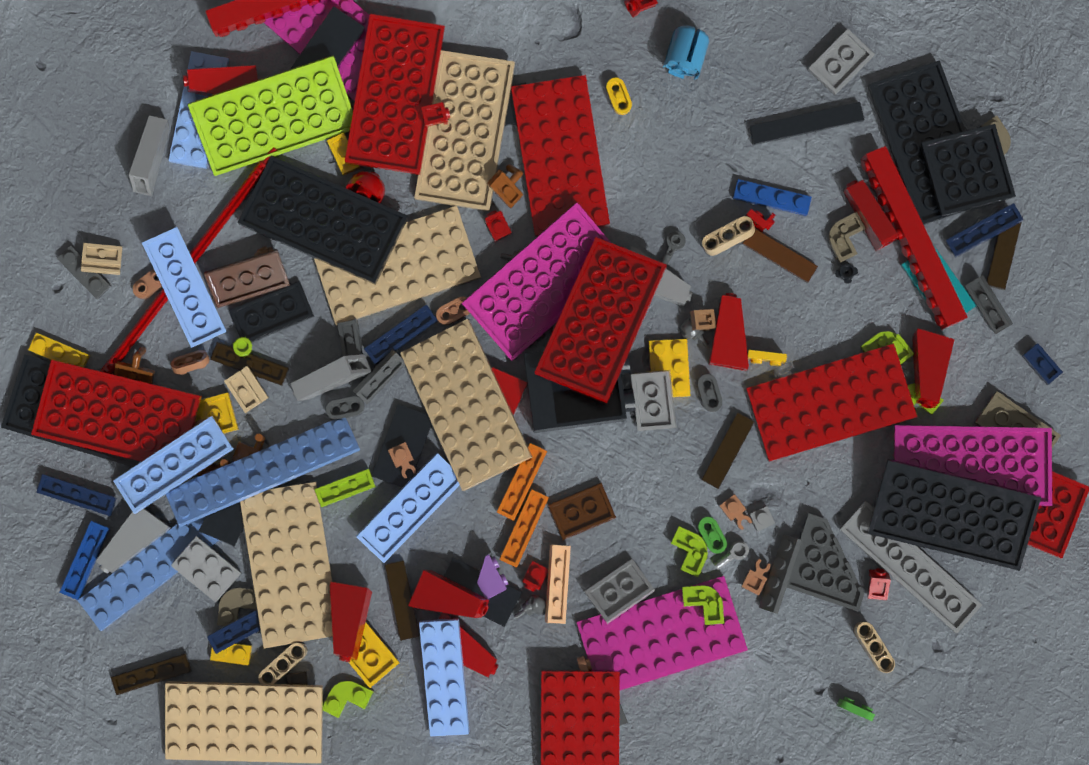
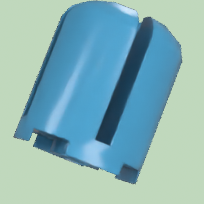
M693 26L677 27L673 32L663 68H668L669 74L684 79V75L694 76L693 80L698 79L709 45V36L701 29H697V32H695V27Z

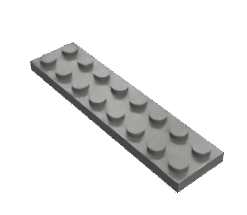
M864 501L839 530L957 634L982 604L917 546L868 534L867 531L874 508L867 501Z

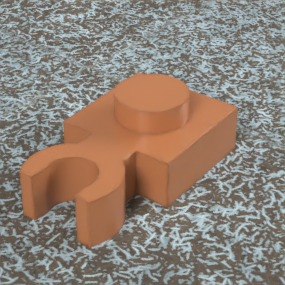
M406 442L388 450L396 468L402 466L401 473L405 479L407 478V469H412L414 474L417 473L415 467L409 463L414 459Z
M735 494L719 505L730 521L733 519L737 520L739 529H744L741 525L743 519L747 520L749 524L752 523L750 517L743 515V512L747 509Z
M761 559L755 562V572L749 569L741 585L742 588L758 596L767 580L763 574L770 569L769 563H767L764 569L760 568Z

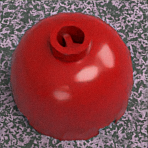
M358 172L350 179L346 186V189L378 203H381L385 195V185L380 176L375 172Z

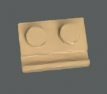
M83 243L81 271L120 275L122 246Z
M246 366L224 381L245 413L269 398L249 366Z

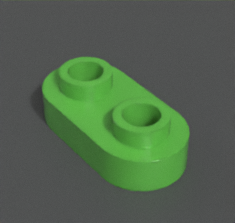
M711 517L701 519L698 523V530L708 549L712 553H722L727 547V541L716 520ZM706 523H709L711 525V529L709 531L704 529V525ZM715 540H718L720 542V546L718 548L714 547L713 542Z
M845 696L843 700L839 698L836 706L873 721L875 714L872 713V708L863 704L860 708L854 705V700Z

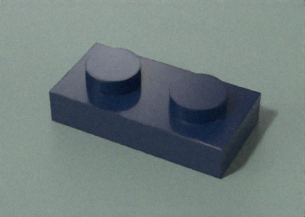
M1038 343L1022 355L1046 385H1049L1063 373Z

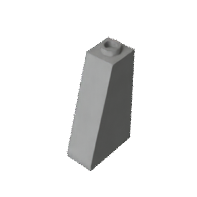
M149 115L129 172L133 192L148 196L153 195L170 129L168 120L161 116L154 117Z
M631 247V251L649 257L636 247ZM666 269L654 297L684 307L686 302H690L693 292L690 291L691 286Z
M365 354L343 356L290 384L297 401L309 400L371 372Z
M146 508L136 514L132 512L96 560L100 564L99 568L106 573H109V571L114 573L172 527Z

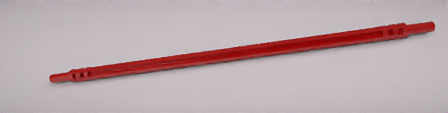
M273 147L267 154L276 152L278 150ZM271 156L258 162L190 252L194 264L259 181ZM164 289L154 299L100 372L113 373L116 362L123 360L167 302L168 297Z

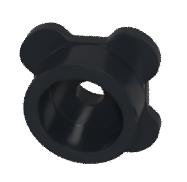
M843 261L840 269L835 271L836 277L842 278L846 284L851 283L852 277L858 274V269L849 264L848 261Z

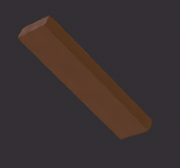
M756 229L754 234L742 244L806 283L810 281L818 267Z

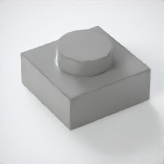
M767 506L749 514L757 532L775 524Z

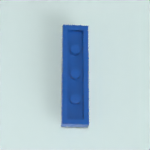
M740 179L737 180L733 199L803 216L808 215L812 198L811 196Z
M94 521L90 522L59 593L79 600L110 528Z

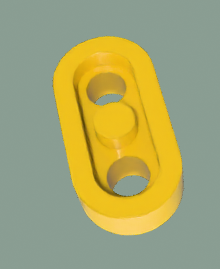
M620 78L610 79L607 82L606 91L612 107L617 114L626 115L632 108V101L625 83ZM617 86L619 90L613 91L612 87ZM624 103L626 107L621 109L619 104Z

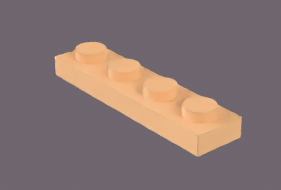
M550 545L545 623L566 624L571 546Z

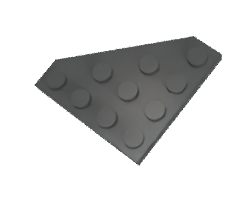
M808 513L799 538L802 540L787 588L859 612L864 591L855 577L856 575L847 561L828 520Z

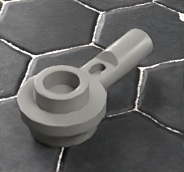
M741 540L733 542L730 546V552L715 562V567L719 570L733 559L742 560L746 558L749 553L748 545Z

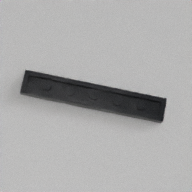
M856 102L751 125L749 129L753 145L858 123L865 119L861 103Z

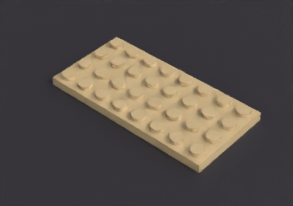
M441 50L432 104L443 102L444 107L449 109L450 118L447 125L441 123L428 127L421 175H418L415 200L490 211L493 190L486 183L497 172L515 68L514 61Z
M457 206L406 222L376 285L314 258L336 326H338L337 323L356 320L481 278Z
M469 319L400 353L462 491L532 458L531 452Z
M316 482L269 489L240 501L263 649L333 636L330 582H332L320 504L315 489H317Z
M167 681L165 683V759L322 763L323 685Z

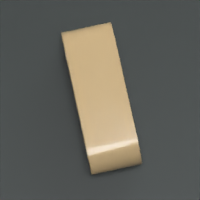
M743 216L706 235L702 240L705 252L710 256H714L750 238L755 232L753 221L751 218ZM744 224L750 225L748 230L741 229ZM725 234H733L731 239H724ZM710 242H716L713 248H708L707 245Z
M858 622L854 626V634L875 668L883 673L892 672L895 667V661L874 627L868 622ZM863 625L868 627V633L865 636H862L859 632L860 627ZM872 642H877L879 648L873 653L870 650V645ZM886 658L889 661V666L886 669H882L880 663Z
M301 642L290 645L261 671L258 677L260 684H276L305 658L308 652L306 645ZM295 646L302 648L303 652L300 657L295 656L293 653ZM281 659H285L288 663V667L285 670H282L278 665ZM266 672H270L273 675L271 683L264 680Z

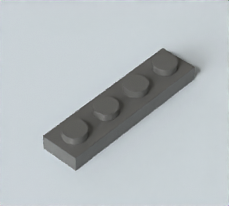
M787 535L782 536L759 608L778 614L802 540Z

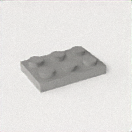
M847 29L808 68V71L835 96L875 54Z
M670 370L632 373L631 379L638 431L676 428Z
M197 535L171 564L175 570L215 603L241 574L240 570Z
M631 559L587 589L585 594L608 624L649 596L655 589L633 559Z

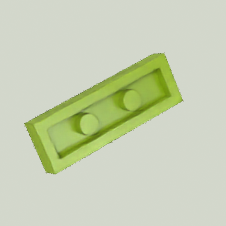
M370 469L319 487L315 489L320 506L325 507L375 488L376 485Z

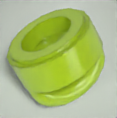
M246 337L237 338L233 343V350L238 356H248L252 351V343Z

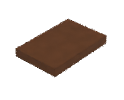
M602 483L548 504L563 540L616 518Z

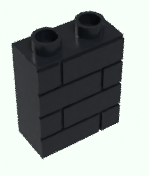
M544 351L524 354L534 433L624 422L627 419L626 412L636 411L633 388L623 389L621 374L631 373L629 354L607 403L536 375L535 370Z

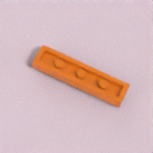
M531 443L528 448L532 458L520 463L497 510V513L513 521L547 454L546 450Z
M531 489L499 560L516 568L518 567L549 497Z

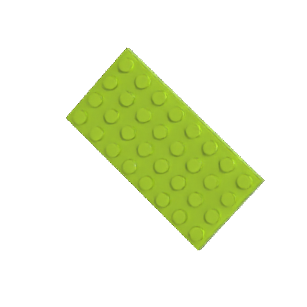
M334 55L188 103L214 176L262 161L269 156L274 157L349 132L353 110ZM273 147L278 150L276 152L267 154Z

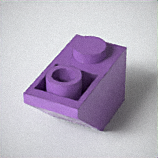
M490 555L485 556L477 582L484 597L487 599L507 589L506 585L509 584L505 575L499 574L497 568L500 566L495 556L491 558Z

